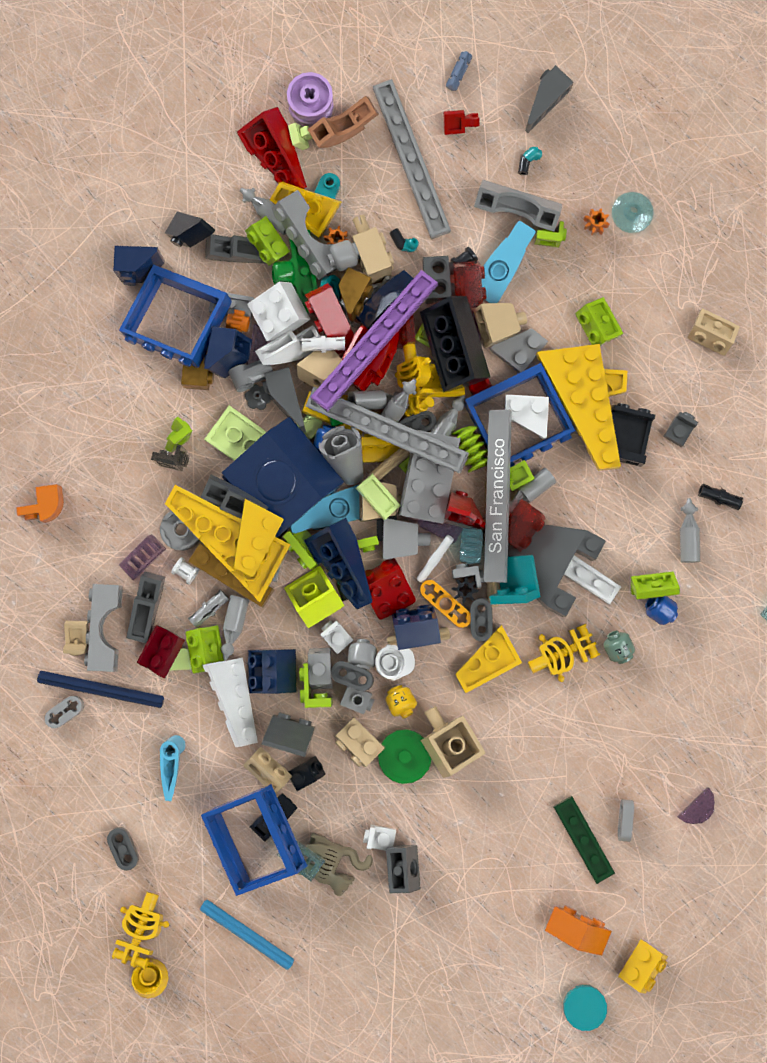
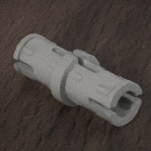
M219 590L209 601H204L202 607L188 619L198 628L210 616H214L215 612L229 601V598L222 590Z

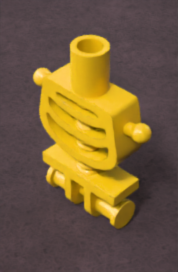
M415 344L403 346L405 362L397 365V372L394 375L401 388L404 386L402 384L404 381L417 380L415 385L417 393L415 395L410 394L408 397L409 406L404 413L407 417L413 414L417 415L420 412L426 411L428 407L434 406V400L429 396L434 393L433 389H421L431 377L429 367L431 359L417 356Z
M587 624L576 627L581 635L580 638L577 637L574 629L568 630L573 641L570 645L560 637H552L546 640L545 635L540 634L538 638L543 643L538 646L541 656L528 662L532 673L534 674L544 668H548L551 675L558 674V681L563 682L565 678L562 673L570 671L574 665L572 653L578 651L583 663L588 662L585 650H588L590 659L601 655L595 647L597 645L596 641L591 643L589 637L593 635L588 632ZM585 640L587 645L582 647L580 642ZM553 642H560L564 646V648L559 649V647ZM550 645L555 652L552 653L547 646ZM568 656V665L565 667L564 657ZM556 660H557V661H558V660L560 661V668H559V669L557 668V662H556Z
M146 892L141 907L131 905L129 909L125 906L120 908V912L126 914L122 921V928L133 938L132 943L117 939L115 944L126 948L125 951H121L116 947L113 951L112 959L121 960L122 964L131 961V967L138 966L143 970L147 968L149 959L141 958L140 954L152 955L153 950L140 946L141 940L157 938L161 932V927H169L168 921L163 922V915L154 912L159 895ZM133 915H134L135 917L139 918V920L136 921V920L134 919ZM148 921H155L153 926L146 925ZM130 924L136 927L135 932L131 929ZM145 930H154L151 935L143 936ZM132 950H134L133 957L130 956Z

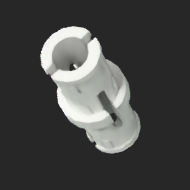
M321 336V338H302V352L322 351V353H326V351L331 350L345 351V337L325 338V336Z

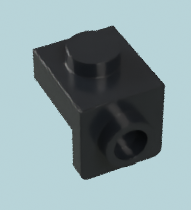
M316 756L288 771L292 775L290 780L296 791L309 786L326 775L322 764Z

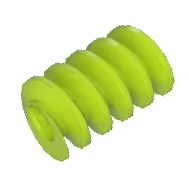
M467 426L451 434L458 435L456 438H460V443L462 444L459 446V449L469 453L465 466L472 467L468 470V473L487 465L488 457H484L488 450L480 449L484 444V441L477 442L481 434L473 433L478 428L477 426Z

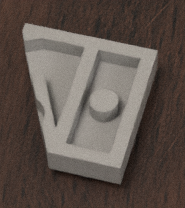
M531 328L493 345L490 351L518 373H521L527 369L535 359L536 353L544 348L548 340Z

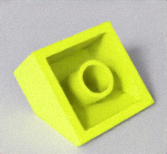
M321 566L316 567L284 587L296 611L308 628L345 606Z

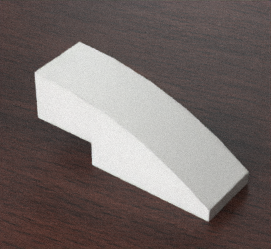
M312 325L297 335L290 330L255 352L263 365L289 363L303 359L314 352H302V338L321 337Z

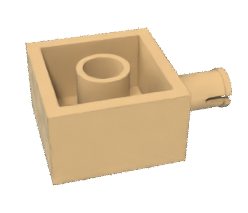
M360 215V221L358 216L352 220L358 234L352 236V240L356 244L360 255L358 262L363 274L371 277L373 285L381 282L385 276L392 275L394 260L391 253L386 252V240L383 233H379L376 227L370 229L365 215Z
M436 706L424 713L434 730L433 733L422 739L421 742L443 778L452 776L486 754L464 716L445 723Z

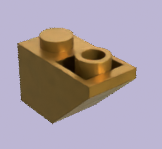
M348 267L339 283V289L349 320L354 321L355 317L360 316L362 313L363 303L366 298L371 296L374 287L371 277Z
M204 358L199 368L192 365L190 367L183 365L181 379L183 388L209 390L210 384L214 382V374L204 368Z

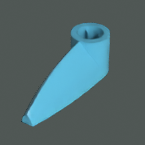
M178 735L171 736L160 747V770L165 801H172L178 777L180 754L186 747L184 739Z

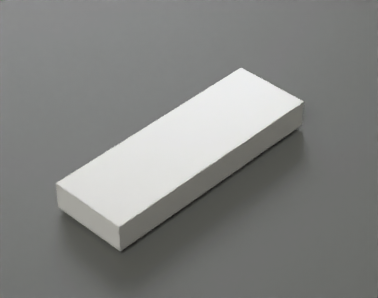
M575 555L564 573L566 577L608 605L611 604L621 588L620 585Z

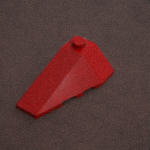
M278 107L263 111L237 131L246 150L261 161L260 165L274 175V180L278 184L284 182L302 189L307 187L295 146L292 145L288 125Z
M458 490L455 493L451 492L444 519L485 530L486 522L473 499L467 497L468 493Z

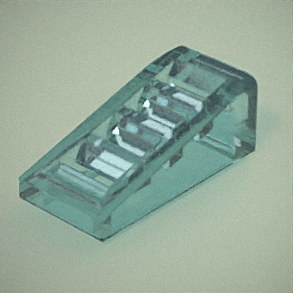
M297 841L303 857L305 855L308 857L306 861L307 867L311 861L315 862L311 871L307 870L306 867L299 872L309 881H312L325 863V860Z

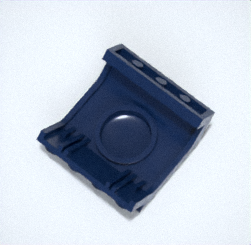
M290 416L268 430L221 472L224 481L255 497L268 506V511L284 519L275 536L279 539L311 508L327 495H332L344 483L342 478Z

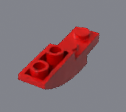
M400 329L353 382L357 390L366 391L375 376L381 379L384 378L397 349Z

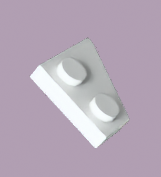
M506 395L505 410L512 411V422H516L522 428L530 430L542 439H546L549 397Z

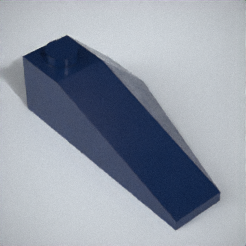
M346 518L304 540L314 560L318 564L322 563L329 571L327 575L330 579L335 578L341 585V592L356 609H360L373 602L357 538Z

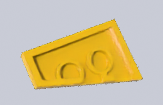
M244 499L233 567L254 577L284 519Z

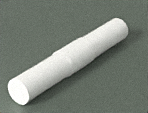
M450 535L444 538L416 579L419 582L423 583L454 541Z

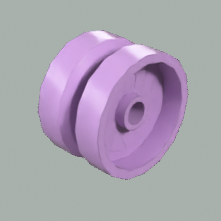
M313 72L302 73L296 76L289 84L287 90L289 113L296 123L310 128L321 118H330L334 109L332 87L322 75Z

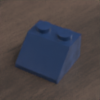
M115 246L113 271L124 285L135 286L136 283H143L153 265L161 267L164 264V258L158 247Z

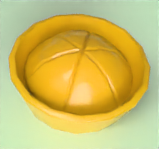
M149 958V963L145 970L136 966L131 976V984L135 993L147 999L157 997L167 986L169 979L168 971L161 961Z

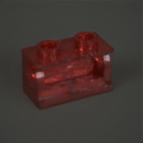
M476 260V264L474 261L453 263L455 296H467L470 308L483 304V300L487 298L486 288L482 287V279H485L484 266H481L478 260Z
M521 499L509 515L508 544L519 552L530 545L532 536L536 531L539 532L543 528L544 520L546 519L543 513L523 499Z

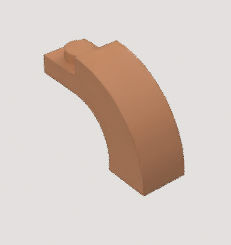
M365 95L345 112L335 117L321 118L308 131L318 147H332L347 141L365 129L364 126L378 116L379 113L369 97Z

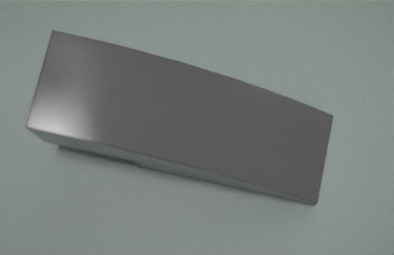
M212 234L206 238L205 259L238 263H266L262 261L259 251L255 245L249 242L247 237L236 235L226 237Z
M212 474L200 497L220 506L221 510L238 518H242L244 499L266 510L268 509L267 505L255 497Z
M144 572L141 575L137 596L133 603L127 639L147 643L158 611L165 576Z

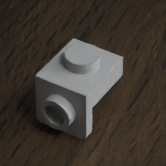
M468 563L456 565V569L452 570L453 579L474 576L476 588H481V583H484L483 570H479L478 566L469 567Z

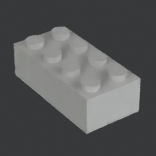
M417 430L459 448L460 438ZM410 452L398 514L443 524L454 471Z

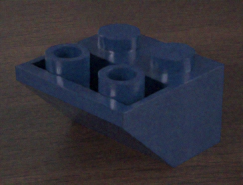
M212 327V332L208 337V352L204 357V368L221 378H227L230 369L249 361L252 340L236 329Z
M420 605L417 609L413 610L402 608L392 614L398 650L441 643L438 619L433 606Z
M296 649L248 650L249 693H297Z

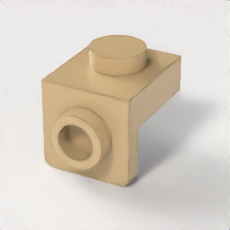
M66 621L64 624L65 646L63 653L73 656L84 654L89 644H86L88 621Z

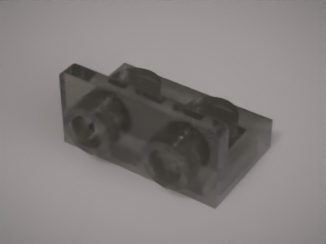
M177 444L175 455H172V452L160 450L159 453H152L151 460L158 466L183 471V467L188 465L189 455L182 445Z

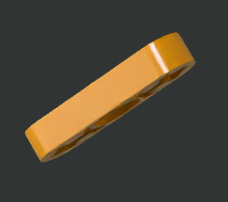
M426 580L420 586L422 597L459 628L470 624V612L433 580ZM432 584L435 586L433 589L435 593L438 594L439 591L443 593V595L437 598L436 603L432 601L435 598L432 594L426 595L424 593L426 591L425 585L430 586ZM442 598H449L451 600L452 606L449 610L441 609L439 602ZM455 605L459 607L456 610L459 614L466 613V623H457L458 617L454 613L452 617L448 615V613L454 610Z

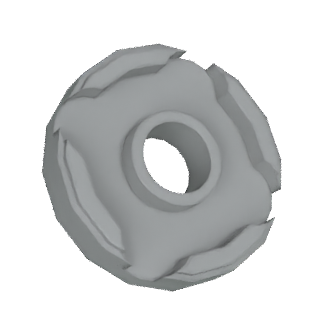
M170 511L161 522L160 534L162 540L174 550L185 551L192 549L200 540L188 527L184 535H178L176 527L184 523Z

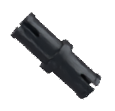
M702 484L698 491L699 497L714 501L719 506L722 504L739 510L743 504V497L730 494L722 488L717 489Z

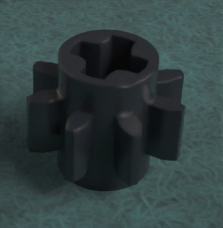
M465 577L464 582L461 583L457 579V588H451V590L457 593L454 599L462 598L463 604L468 597L473 601L474 597L472 594L479 591L473 588L476 581L469 583L468 578ZM464 584L470 589L466 596H463V592L459 591V588H462Z

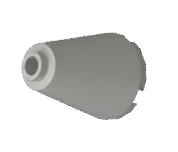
M344 426L333 428L322 436L323 441L321 444L319 442L320 452L345 484L355 485L364 476L360 433L354 427H351V429H345Z

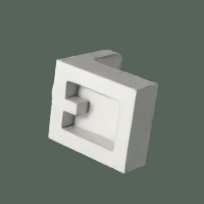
M330 620L321 628L323 632L320 635L337 654L354 641L338 621L333 623Z
M370 825V830L365 829L363 843H367V849L371 850V848L386 851V848L394 846L396 829Z

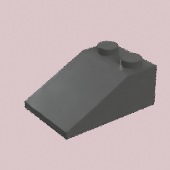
M279 712L278 715L272 716L262 745L305 757L311 744L315 726L311 725L312 721L300 718L298 722L291 720V715Z

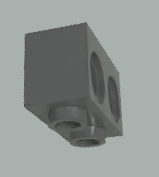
M423 257V271L437 281L438 286H442L445 289L443 294H438L433 290L426 298L425 304L438 303L455 295V284L450 282V275H453V262H449V257ZM441 266L444 271L442 273H435L433 267Z

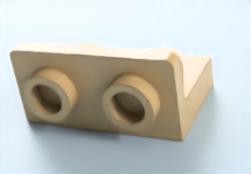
M702 308L687 338L725 356L734 344L740 326Z

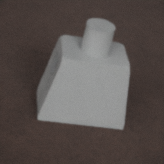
M388 518L383 520V559L417 555L418 546H430V533H418V524Z
M331 648L309 649L310 688H333Z

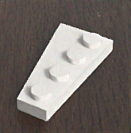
M243 658L203 665L205 672H208L211 682L209 683L211 688L216 691L218 696L219 708L221 711H224L227 720L225 723L235 747L258 743Z

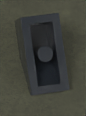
M176 212L165 234L171 238L170 242L178 247L183 245L191 248L212 235L215 229L202 218Z
M281 793L277 798L288 820L298 807L290 798ZM261 814L252 823L250 828L265 842L271 837V834Z

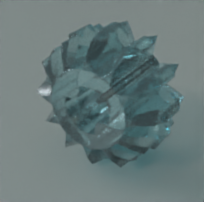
M464 528L462 530L459 556L461 562L473 564L481 561L482 530L476 528Z

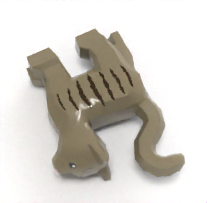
M313 832L310 844H307L305 854H317L319 856L317 864L306 863L307 867L297 874H310L318 882L330 885L335 895L342 896L355 879L347 874L336 873L342 857L349 856L351 864L361 871L371 867L373 858L371 855H368L365 861L361 862L357 852L351 847H344L332 842L325 836Z

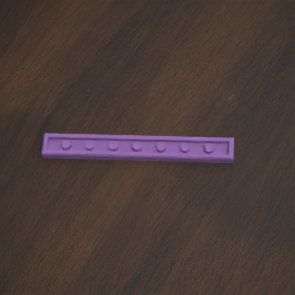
M421 270L311 395V400L328 412L438 286V282Z

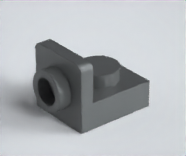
M679 412L674 417L663 437L683 447L692 430L699 422L694 420L695 417L690 413Z

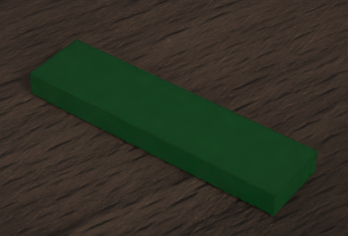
M570 796L554 805V810L595 883L598 884L614 875L615 872L574 798Z

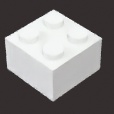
M278 282L247 304L266 341H273L311 320L290 282Z

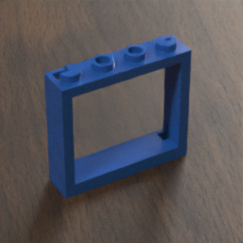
M153 265L119 331L125 337L124 340L132 345L136 343L141 344L147 351L154 352L155 350L169 360L175 358L184 366L190 367L192 365L199 368L209 347L208 337L212 332V327H220L232 301L226 292ZM161 283L216 304L191 355L136 333Z
M541 363L464 401L465 407L474 425L478 427L477 431L481 434L480 437L488 450V434L474 407L537 377L546 397H549V403L563 431L510 456V467L514 466V462L520 459L527 461L533 458V453L539 450L543 453L553 448L552 444L557 441L564 443L572 438L571 434L575 432Z
M272 784L212 808L201 815L236 896L293 876L307 867ZM255 799L285 867L250 880L221 813Z

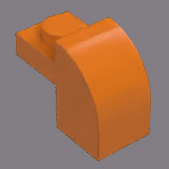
M54 484L35 487L38 504L16 507L17 516L25 518L26 521L36 520L39 516L41 522H50L56 519L63 509L62 486Z

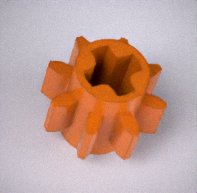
M602 208L595 212L591 209L589 212L590 216L585 215L583 219L587 222L584 230L588 229L591 231V235L597 232L602 235L604 232L603 228H608L610 223L606 222L609 214L605 215L602 212Z
M340 226L335 230L329 228V236L324 235V240L328 241L327 244H336L334 243L336 237L340 238L338 243L348 240L345 239L348 236V232H342Z
M234 309V314L228 313L226 328L236 329L241 333L248 332L250 317L245 316L246 311Z

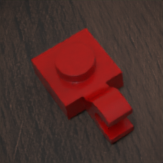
M464 110L444 111V134L465 133V127H479L480 118L478 113H470L465 116Z

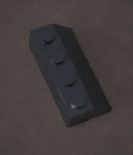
M450 296L420 311L443 393L471 386L490 378L467 296Z

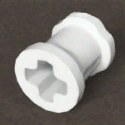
M181 557L174 565L171 573L179 575L190 585L200 569L192 567Z

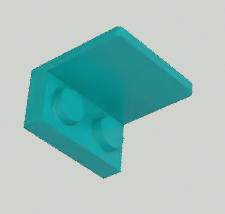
M533 555L508 556L507 583H500L501 589H498L496 594L489 596L491 605L528 603L541 597Z

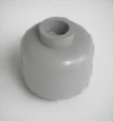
M349 240L332 245L330 247L331 254L327 255L331 267L336 266L339 271L356 266L358 259H360L356 244L351 243Z
M358 639L356 643L349 646L348 663L370 671V668L375 666L376 647L370 644V641L367 639Z

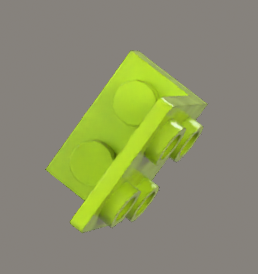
M303 663V668H300L299 671L300 681H304V689L300 690V702L305 704V708L332 707V697H328V693H315L314 697H311L308 663Z

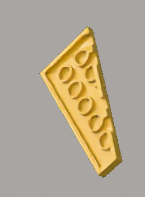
M600 344L537 352L538 360L541 361L545 368L546 374L553 383L568 416L576 426V431L583 439L597 470L603 471L620 468L621 464Z
M174 485L165 505L261 603L291 545L274 537L255 576L251 577L233 567L241 519Z

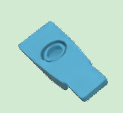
M518 221L508 238L506 237L481 268L470 284L469 290L489 303H498L517 272L525 255V249L536 231L522 221Z
M359 484L323 498L290 527L291 532L296 534L311 528L313 530L325 529L344 518L348 522L359 520V492L356 490Z

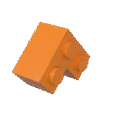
M565 905L564 908L555 906L545 931L578 951L602 956L612 932L604 927L606 923L596 918L591 919L585 915L580 917L576 915L577 910Z

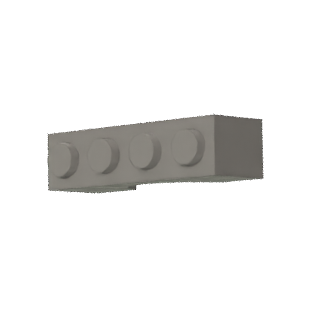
M482 180L474 207L492 213H514L530 220L534 226L555 231L562 204Z
M299 190L278 201L272 210L275 218L285 228L287 236L297 246L301 257L310 266L312 274L320 280L337 269L336 266L331 267L327 257L328 254H331L330 247L334 244H322L311 237L305 224L306 214L310 207Z
M93 584V589L89 590V601H92L91 610H88L87 621L90 623V631H87L86 644H89V649L84 659L87 671L117 672L119 650L112 647L106 641L103 634V625L105 619L112 611L122 607L123 586Z

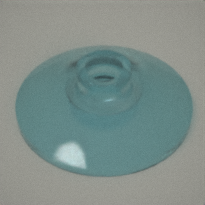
M624 193L617 198L612 207L614 223L622 231L628 233L643 231L650 225L653 219V206L650 200L641 193ZM632 207L637 208L638 212H637V213H633V212L631 211V208H632Z

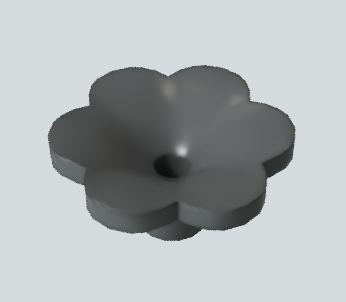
M255 384L250 388V391L245 393V399L248 401V406L251 409L264 410L266 404L271 402V397L269 394H265L263 386L259 387Z

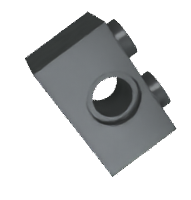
M397 845L386 848L389 893H411L420 890L417 845Z

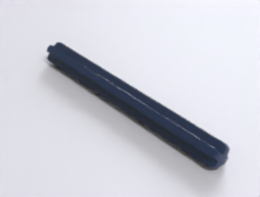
M40 671L37 677L38 683L156 708H162L164 704V696L46 671Z

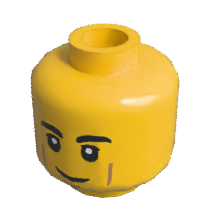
M398 685L387 692L388 695L385 698V702L392 716H401L404 719L414 713L413 709L416 707L417 701L410 688Z

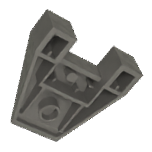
M517 521L508 538V556H534L541 596L537 600L543 607L562 617H566L576 597L558 588L565 571L575 553L591 561L596 560L606 540L588 530Z

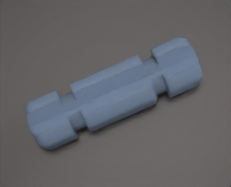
M461 52L459 61L456 62L450 75L451 79L449 78L446 83V87L451 91L458 89L459 81L462 80L468 68L467 63L470 64L472 60V55L469 52Z

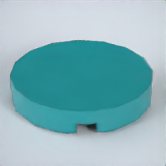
M578 985L566 994L563 1001V1011L567 1021L574 1028L581 1031H591L598 1028L604 1022L607 1015V1003L597 988L591 985Z

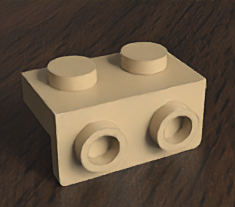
M355 717L334 736L337 739L335 744L342 751L347 749L352 754L350 759L358 767L361 765L367 767L384 749Z
M262 747L243 765L264 786L272 784L276 794L292 777Z

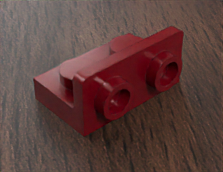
M156 625L137 660V664L148 668L162 678H166L185 639L172 631Z

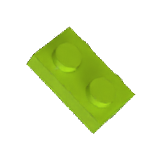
M308 530L296 534L288 531L283 537L286 540L285 542L291 545L289 551H295L298 554L299 558L297 561L304 569L308 567L310 570H313L319 564L314 560L304 541L312 535Z

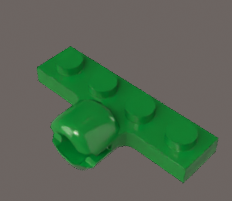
M289 238L291 259L289 261H275L273 263L272 280L274 285L278 282L292 283L306 312L310 314L304 303L307 301L305 294L317 289L316 276L312 274L310 266L299 254L293 240Z

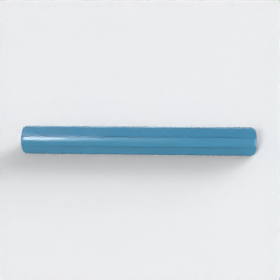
M209 900L204 901L200 907L201 912L286 970L291 968L294 963V959Z

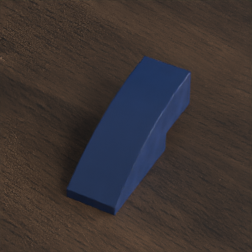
M405 270L394 276L364 304L360 316H356V319L369 330L414 278Z

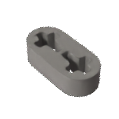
M70 696L46 713V725L51 728H59L83 711V700L78 696ZM70 701L78 702L76 711L74 709L66 711V708L71 705ZM62 712L63 715L58 719L59 723H52V713L56 715Z
M622 799L620 802L618 820L619 841H631L634 817L633 800Z

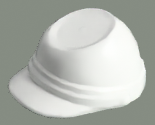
M388 644L376 655V670L382 677L395 681L414 670V654L411 649L398 650L396 645Z

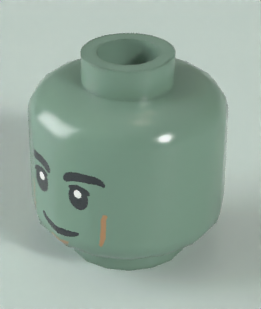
M618 630L613 631L607 635V639L603 644L609 659L613 662L623 664L633 658L635 646L628 633H619Z

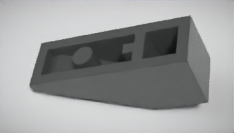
M556 65L551 70L547 69L540 77L541 82L525 129L527 133L571 91L574 82Z
M289 367L265 373L266 381L262 382L265 394H270L271 400L287 417L290 416L303 433H306Z

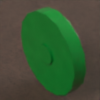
M408 729L397 730L389 734L381 743L384 749L378 755L379 766L384 775L392 781L401 784L414 783L421 779L429 770L432 760L421 742L424 737Z

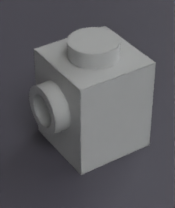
M347 686L340 705L364 714L366 710H371L375 699L371 698L372 693L368 691H358Z

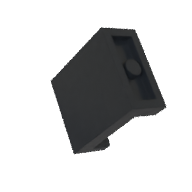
M618 403L611 408L620 462L641 467L646 462L647 456L645 452L652 421L656 415L651 414V411L648 409L638 408V410L630 409V406L627 404Z

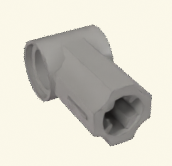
M258 360L249 365L241 364L229 370V375L236 391L243 392L252 388L254 383L265 379L264 374L273 372L271 365H263Z

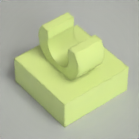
M297 123L288 125L292 145L301 150L310 148L308 140L313 138L308 131L309 127H302Z

